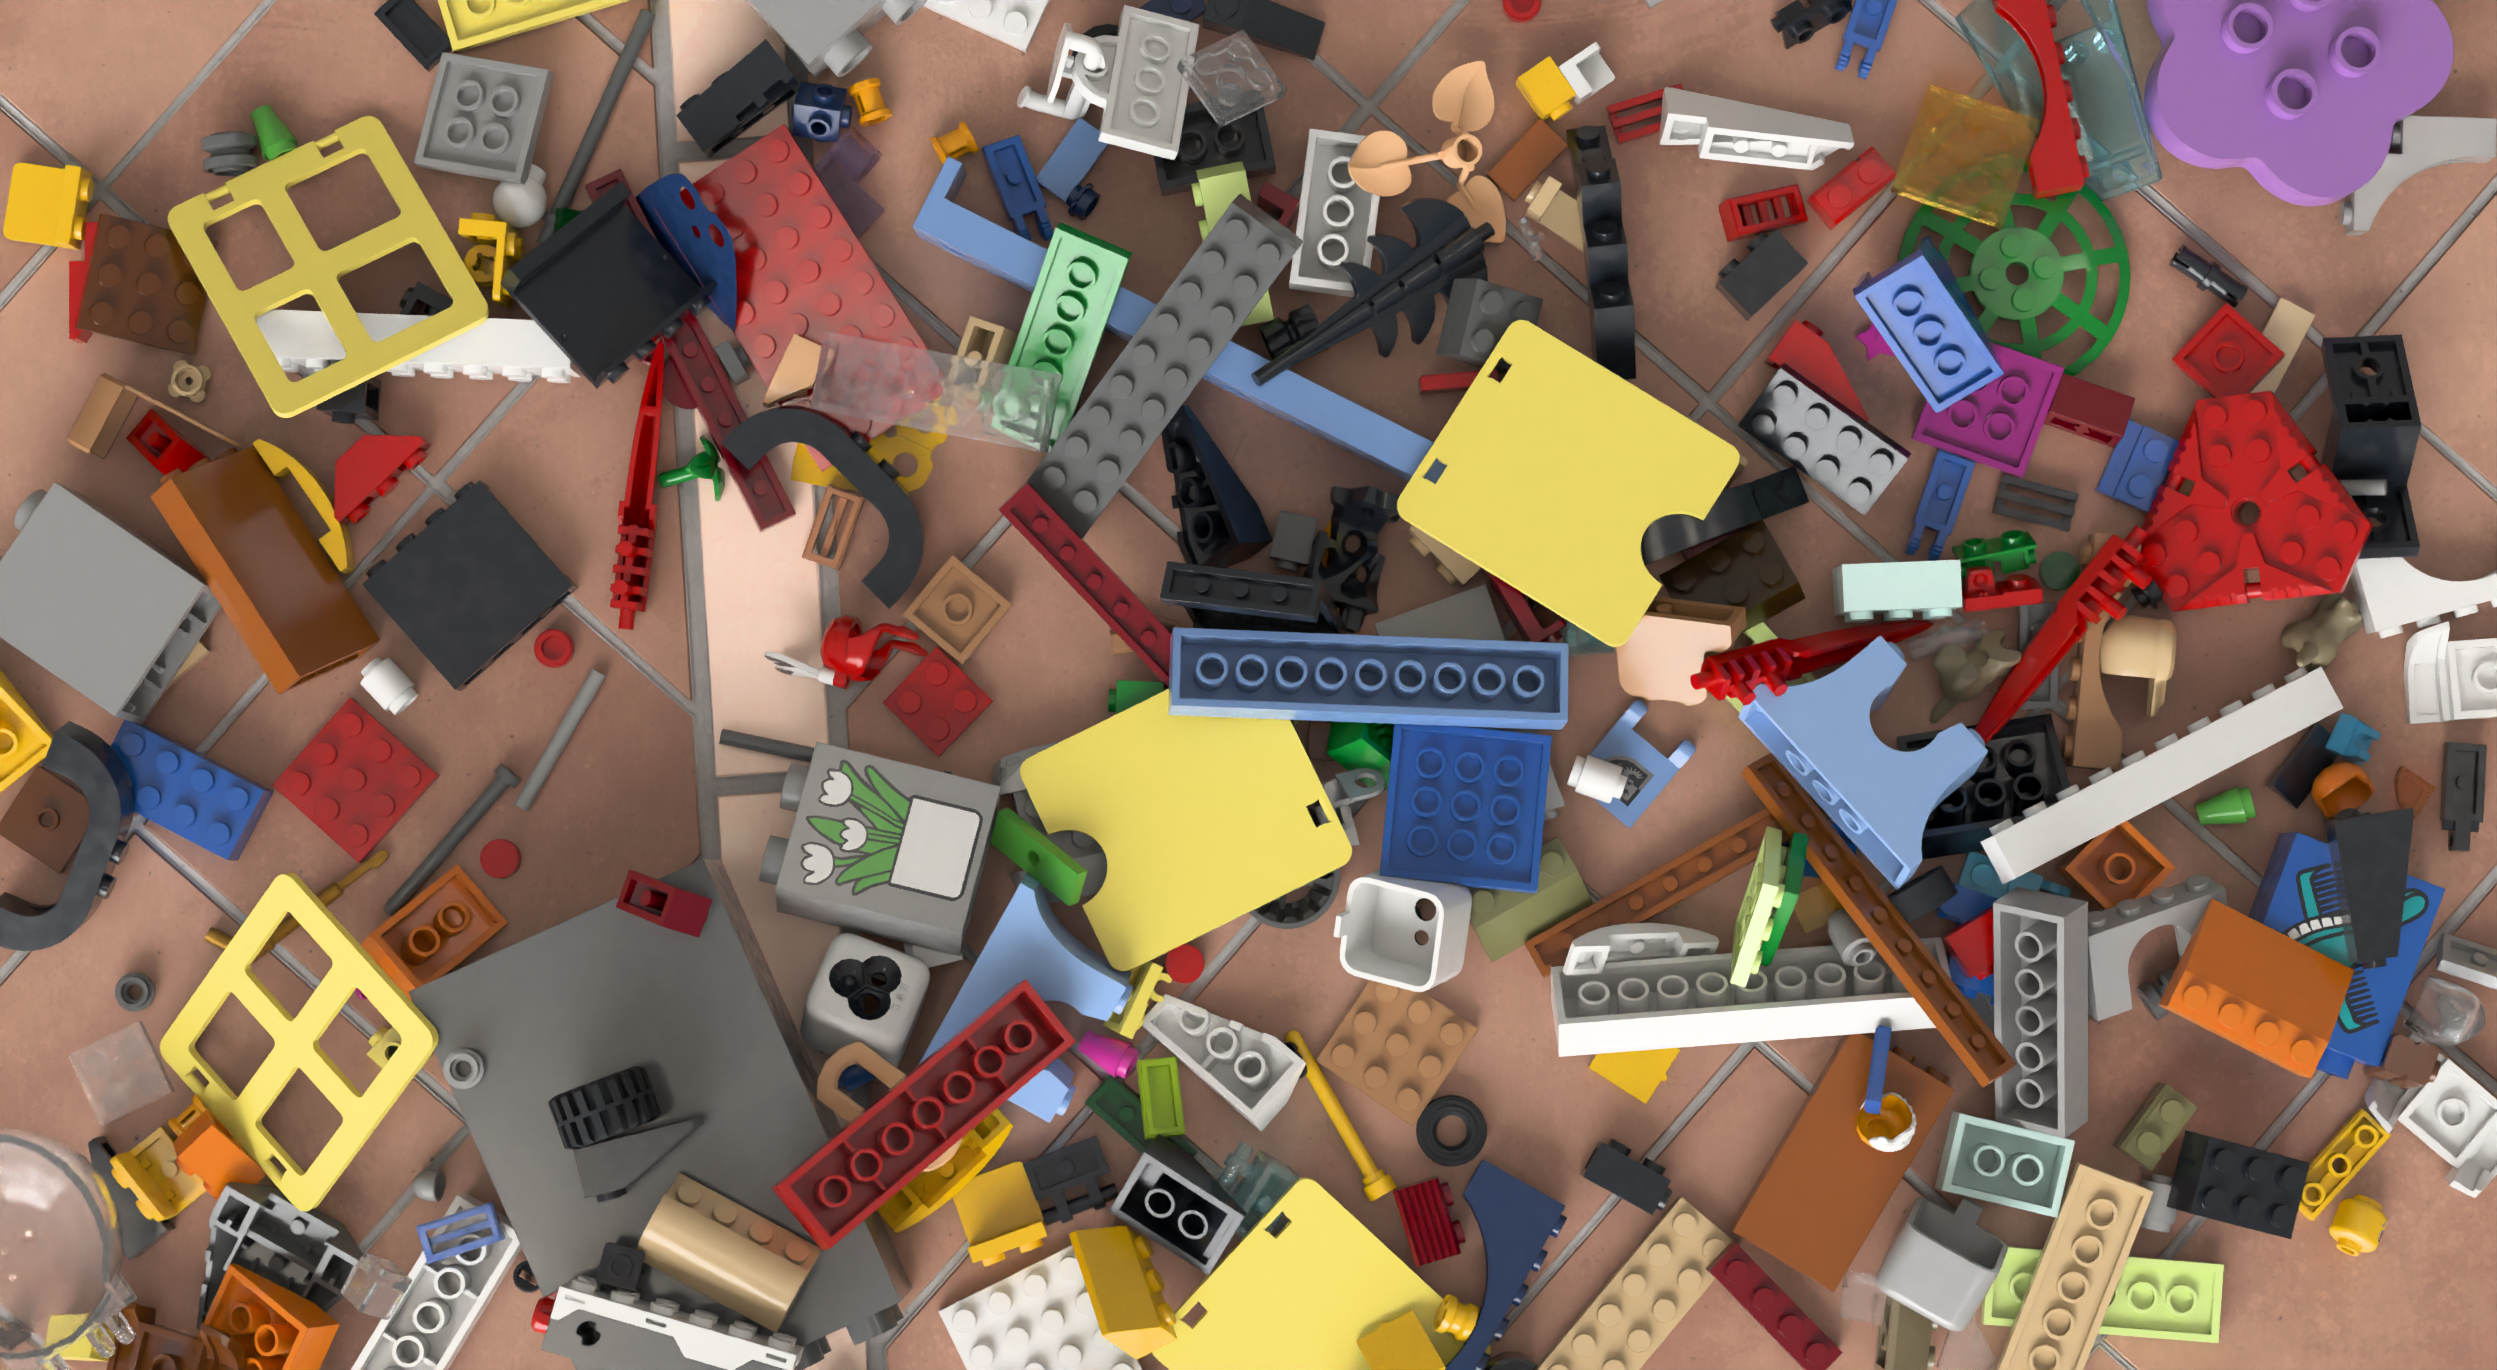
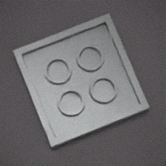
M442 52L414 163L421 168L497 181L516 182L525 185L554 74L550 70Z

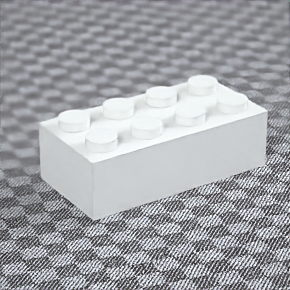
M1318 129L1309 130L1296 236L1304 242L1293 255L1289 289L1353 297L1354 290L1346 273L1340 268V263L1342 261H1350L1362 264L1368 268L1371 267L1373 245L1368 243L1367 238L1370 235H1375L1380 196L1363 190L1354 182L1348 172V163L1357 146L1366 136Z

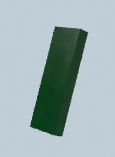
M1109 1074L1084 1103L1143 1155L1154 1139H1145L1141 1101L1117 1078ZM1181 1136L1165 1137L1190 1153L1193 1157L1198 1152Z

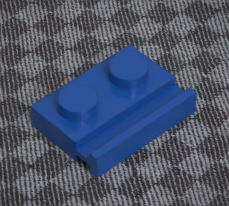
M2129 419L2124 437L2113 448L2095 491L2108 495L2112 499L2141 512L2148 513L2157 495L2158 488L2168 471L2167 468L2178 447L2179 441Z

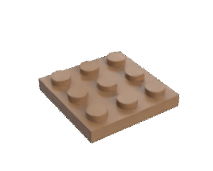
M1369 980L1315 1061L1411 1126H1414L1422 1111L1429 1104L1478 1031V1028L1424 992H1414Z

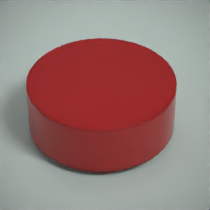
M1502 0V9L1505 15L1516 23H1526L1533 20L1541 7V0Z
M559 629L543 631L537 637L534 644L536 658L541 664L550 668H560L567 665L572 660L575 652L573 639L569 634Z
M496 839L484 846L480 854V863L482 869L489 876L504 879L511 877L518 871L521 865V853L518 847L511 841Z
M1183 944L1168 953L1165 961L1166 971L1176 982L1191 983L1197 980L1204 970L1203 955L1196 947Z

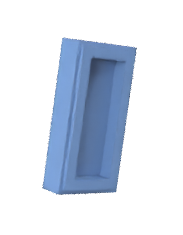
M1079 117L1037 175L1038 184L1065 203L1071 191L1083 182L1109 146L1108 143L1098 141L1100 131Z

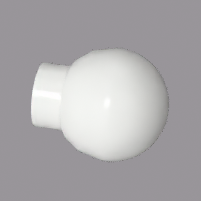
M531 164L525 184L501 181L493 193V207L497 216L503 222H507L512 227L517 228L528 227L538 222L546 211L547 196L543 187L546 173L538 166Z

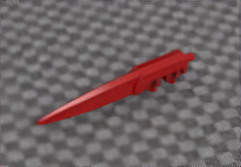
M661 339L656 344L658 347L654 350L641 399L630 457L625 500L619 501L617 533L621 537L619 545L615 547L618 560L617 564H613L612 572L616 573L615 582L611 583L610 591L613 592L610 607L620 609L618 629L634 630L636 611L646 612L658 518V506L654 504L659 456L664 376V344Z
M2135 525L2124 540L2114 534L2109 538L2060 599L2057 607L2024 649L2020 663L2012 667L1974 729L1983 738L1985 745L2030 698L2072 646L2079 642L2087 632V621L2097 625L2101 620L2099 614L2103 610L2116 620H2120L2126 614L2127 608L2113 597L2117 592L2122 594L2126 589L2123 584L2128 579L2141 589H2145L2151 583L2152 577L2138 567L2140 564L2144 565L2148 560L2136 550L2148 535L2139 526Z
M1929 620L1899 621L1840 629L1792 640L1776 638L1706 657L1701 665V672L1691 675L1690 683L1695 690L1705 688L1718 701L1724 700L1726 695H1728L1731 699L1737 697L1743 705H1748L1756 698V694L1753 692L1756 684H1764L1775 696H1781L1788 688L1785 683L1786 680H1796L1802 678L1803 674L1850 661L1880 635L1887 643L1893 642L1896 644L1929 629L1934 623Z

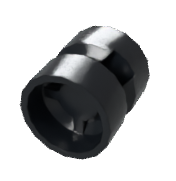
M1306 304L1289 312L1288 320L1284 321L1279 317L1260 325L1259 330L1273 360L1318 326L1319 322L1311 306Z

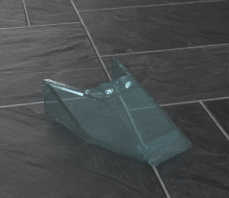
M1973 0L1955 17V20L2013 116L2037 138L2042 123L2043 94L2035 60L2022 38L2010 24L1994 12L1992 0ZM2080 0L2095 26L2057 40L2055 43L2061 42L2065 64L2060 65L2063 80L2069 79L2072 88L2073 102L2068 103L2071 118L2077 117L2080 126L2081 140L2076 141L2079 155H2085L2088 163L2089 178H2084V185L2092 190L2101 201H2105L2158 182L2162 178V173L2116 0Z

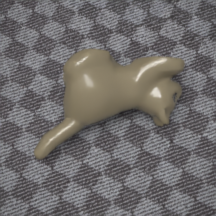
M2339 593L2326 594L2321 599L2317 610L2311 618L2289 624L2284 628L2281 635L2282 644L2284 647L2293 648L2298 652L2297 666H2306V670L2311 672L2319 667L2325 670L2334 661L2339 644L2358 632L2364 625L2362 615L2359 613L2358 605L2355 601L2340 599Z
M1996 629L1987 632L1975 648L1968 652L1963 651L1956 644H1947L1940 649L1934 658L1933 666L1939 673L1940 686L1945 695L1934 706L1930 722L1937 723L1958 702H1966L1978 697L1987 685L1999 677L2005 679L2012 667L2020 663L2022 654L2019 651L2002 646L2005 640L2003 630Z

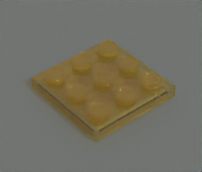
M1929 83L1891 192L2002 229L2040 120Z

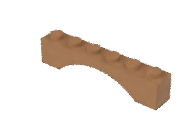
M2095 532L2088 535V541H2082L2080 564H2085L2086 568L2113 534ZM2114 534L2123 540L2126 537V535ZM2141 544L2136 549L2139 552L2141 551ZM2128 579L2123 585L2127 588L2132 581ZM2117 592L2113 598L2118 600L2121 593ZM2103 610L2099 614L2101 620L2097 625L2087 621V632L2078 642L2077 656L2071 657L2069 680L2074 681L2073 696H2068L2065 704V719H2070L2069 735L2063 736L2061 755L2062 758H2067L2066 767L2101 771L2110 767L2113 772L2120 770L2123 730L2112 715L2104 696L2100 677V646L2104 627L2109 617V614Z

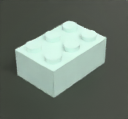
M1960 560L1841 564L1832 569L1834 616H1844L1845 623L1868 622V620L1873 619V614H1883L1884 621L1907 620V618H1913V613H1922L1923 620L1946 619V617L1952 616L1953 610L1963 607Z
M1952 1111L1935 1187L1943 1191L2057 1218L2075 1141Z

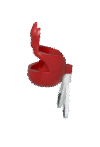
M845 615L833 619L824 632L820 656L825 667H822L821 670L775 652L766 651L764 656L776 664L775 669L784 674L817 678L818 682L847 689L850 681L866 682L874 680L881 673L893 649L903 650L927 657L928 653L927 650L914 642L890 640L880 649L873 651L884 632L919 640V635L908 627L888 623H880L863 633L860 620L856 617Z

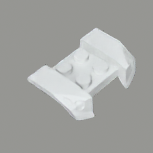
M2449 621L2415 633L2407 641L2403 672L2407 724L2497 717V638L2448 641Z
M2412 1031L2407 1035V1037L2414 1039L2415 1043L2422 1042L2427 1044ZM2441 1053L2437 1057V1060L2441 1062L2440 1069L2433 1083L2429 1082L2424 1086L2402 1089L2387 1083L2386 1080L2374 1078L2364 1098L2366 1105L2385 1131L2389 1134L2397 1120L2452 1166L2444 1177L2449 1182V1186L2474 1198L2480 1195L2497 1175V1099Z

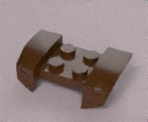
M137 1302L115 1303L113 1309L115 1341L110 1352L107 1370H246L244 1347L239 1342L234 1341L230 1334L224 1330L201 1322L199 1328L201 1338L155 1324V1308L141 1306Z

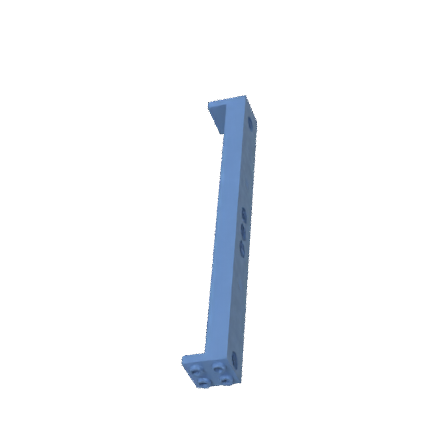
M947 157L912 226L917 237L1033 294L1048 250L954 204L953 201L967 175L962 163ZM1120 287L1105 331L1130 342L1157 304ZM1229 341L1203 376V380L1407 482L1410 481L1434 443L1289 370H1285L1259 387L1252 379L1251 374L1270 361ZM1435 459L1424 479H1428L1436 484L1447 466L1439 462L1438 459Z

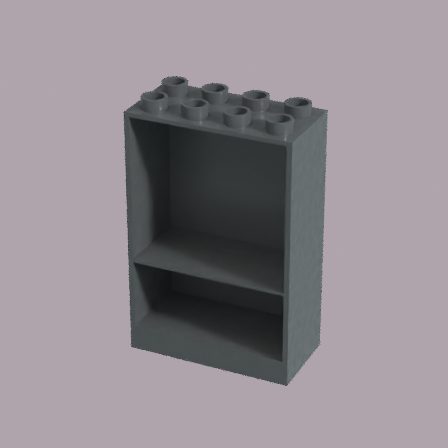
M702 859L659 879L713 899L699 938L659 926L616 908L618 897L409 991L413 1004L437 1030L438 1044L434 1051L442 1069L447 1056L453 1051L462 1048L474 1050L481 1056L484 1062V1075L477 1085L468 1089H458L452 1085L450 1087L543 1297L559 1290V1286L567 1281L578 1279V1275L596 1279L606 1243L612 1242L636 1249L664 1194H667L679 1173L818 1246L771 1187L840 1131L841 1127L834 1111L816 1098L818 1075L722 860ZM461 1061L458 1065V1072L462 1076H468L471 1073V1065L467 1061ZM634 1066L645 1067L662 1113L653 1121L600 1141L701 1115L703 1116L704 1124L636 1183L626 1187L627 1194L599 1203L596 1195L585 1198L574 1151L564 1148L548 1102L558 1094ZM877 1210L831 1249L821 1250L793 1306L778 1330L779 1333L797 1338L795 1345L804 1347L798 1370H803L825 1359L824 1355L832 1351L826 1335L846 1327L853 1344L857 1345L898 1326L897 1321L904 1318L898 1303L908 1294L912 1286ZM643 1262L641 1273L645 1275L641 1290H638L641 1293V1300L655 1302L656 1298L667 1299L680 1304L679 1311L689 1314L695 1313V1309L708 1311L719 1316L717 1322L727 1325H733L734 1321L746 1322L758 1327L756 1333L768 1337L773 1336V1331ZM604 1283L600 1287L610 1291L617 1290V1287ZM589 1321L588 1327L594 1329L593 1336L600 1338L601 1333L595 1330L596 1323ZM571 1359L576 1370H608Z

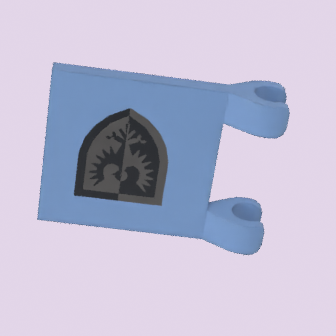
M1639 699L1634 700L1590 753V756L1623 767L1621 775L1628 778L1621 798L1612 797L1610 804L1595 800L1628 828L1632 827L1696 751L1695 745L1689 740L1684 739L1672 754L1666 758L1636 733L1632 728L1648 710L1647 705Z

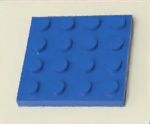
M1394 724L1380 876L1536 894L1538 891L1552 736L1460 726Z

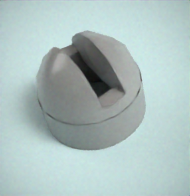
M428 1169L420 1172L414 1178L413 1190L419 1198L437 1202L442 1199L445 1189V1176L442 1170Z

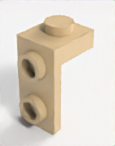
M1551 176L1547 178L1544 184L1536 181L1525 198V201L1530 204L1525 215L1584 252L1577 200L1561 191L1562 183Z

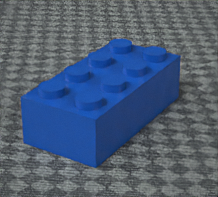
M124 720L111 747L122 760L131 779L134 793V812L226 860L238 861L274 791L145 724L141 725Z

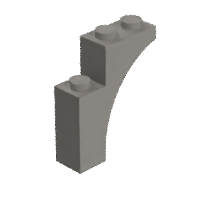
M2409 115L2395 123L2389 148L2393 149V154H2387L2383 165L2376 175L2364 186L2346 196L2345 201H2342L2340 204L2339 222L2341 225H2345V235L2361 236L2368 232L2374 217L2387 197L2412 175L2440 165L2487 163L2496 157L2497 118Z

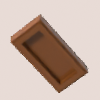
M1540 118L1489 170L1486 176L1515 202L1568 147V144Z

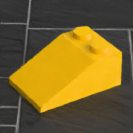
M0 670V792H2L46 757L53 736Z

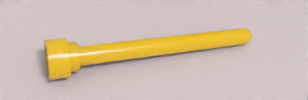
M1295 1030L1289 1031L1286 1034V1042H1293L1298 1047V1052L1307 1066L1306 1077L1364 1176L1362 1182L1365 1187L1362 1190L1369 1202L1395 1189L1397 1186L1390 1174L1385 1175L1382 1168L1377 1169L1300 1033Z

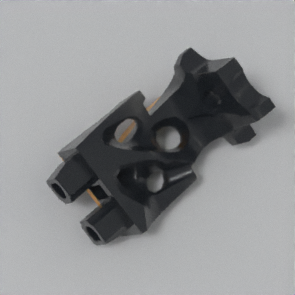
M1336 486L1331 488L1330 499L1334 505L1333 513L1328 526L1324 531H1318L1313 541L1310 560L1302 576L1323 581L1336 608L1339 609V614L1348 629L1347 633L1351 634L1360 632L1366 615L1374 614L1378 611L1377 588L1385 557L1377 553V536L1386 522L1395 523L1400 518L1397 511V501L1400 495L1386 493L1371 486L1352 489ZM1355 535L1360 539V546L1357 551L1352 553L1346 550L1345 542L1349 536ZM1361 566L1366 571V577L1362 583L1357 579V570Z

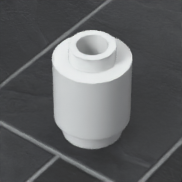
M377 657L361 671L364 678L360 684L385 711L390 710L395 716L404 711L419 695L413 689L415 684L391 658H386L382 661Z
M1577 755L1567 785L1575 787V792L1610 804L1612 797L1621 798L1628 777L1621 775L1623 769L1621 766L1587 755V758Z

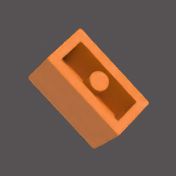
M208 1110L173 1142L177 1156L175 1159L176 1164L187 1175L192 1176L196 1174L205 1181L203 1183L204 1188L216 1200L219 1199L228 1182L257 1184L266 1176V1173L243 1149L235 1137L229 1133L221 1121Z

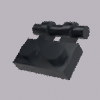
M1096 1135L1023 1163L1036 1201L1050 1195L1054 1201L1055 1206L1041 1211L1046 1225L1060 1220L1062 1223L1074 1220L1073 1215L1094 1208L1095 1211L1107 1207V1202L1117 1199L1119 1195L1115 1183L1102 1188L1098 1185L1096 1178L1110 1173V1169ZM1085 1183L1088 1193L1067 1201L1063 1190Z

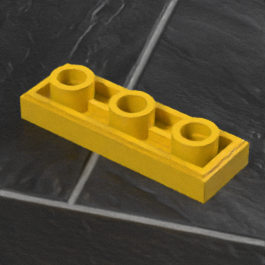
M2359 1108L2309 1162L2310 1165L2298 1210L2310 1221H2314L2391 1136L2363 1108ZM2336 1158H2340L2342 1168L2335 1172L2332 1163Z

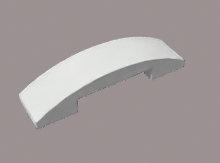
M1627 923L1612 925L1593 930L1573 940L1563 972L1565 976L1602 974L1604 965L1608 962L1712 955L1716 953L1719 940L1717 936L1703 931L1670 924Z

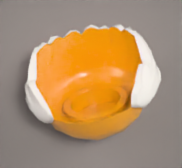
M1897 1093L1883 1094L1880 1115L1866 1113L1864 1101L1857 1116L1856 1129L1862 1141L1872 1148L1884 1152H1894L1906 1147L1915 1134V1127L1917 1125L1916 1115L1913 1113V1108L1907 1103V1100Z

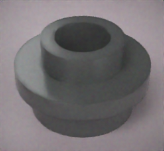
M128 973L118 981L115 988V997L119 1005L125 1010L132 1012L142 1011L153 1002L155 986L152 980L143 973ZM135 984L139 985L142 989V995L139 999H134L130 995V989Z

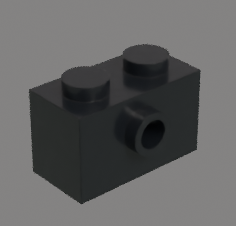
M373 377L318 404L317 410L332 417L331 422L355 424V419L378 420L381 381Z

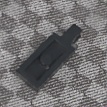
M2444 743L2440 820H2442L2441 830H2449L2448 851H2470L2471 832L2477 833L2479 831V824L2483 823L2487 745Z

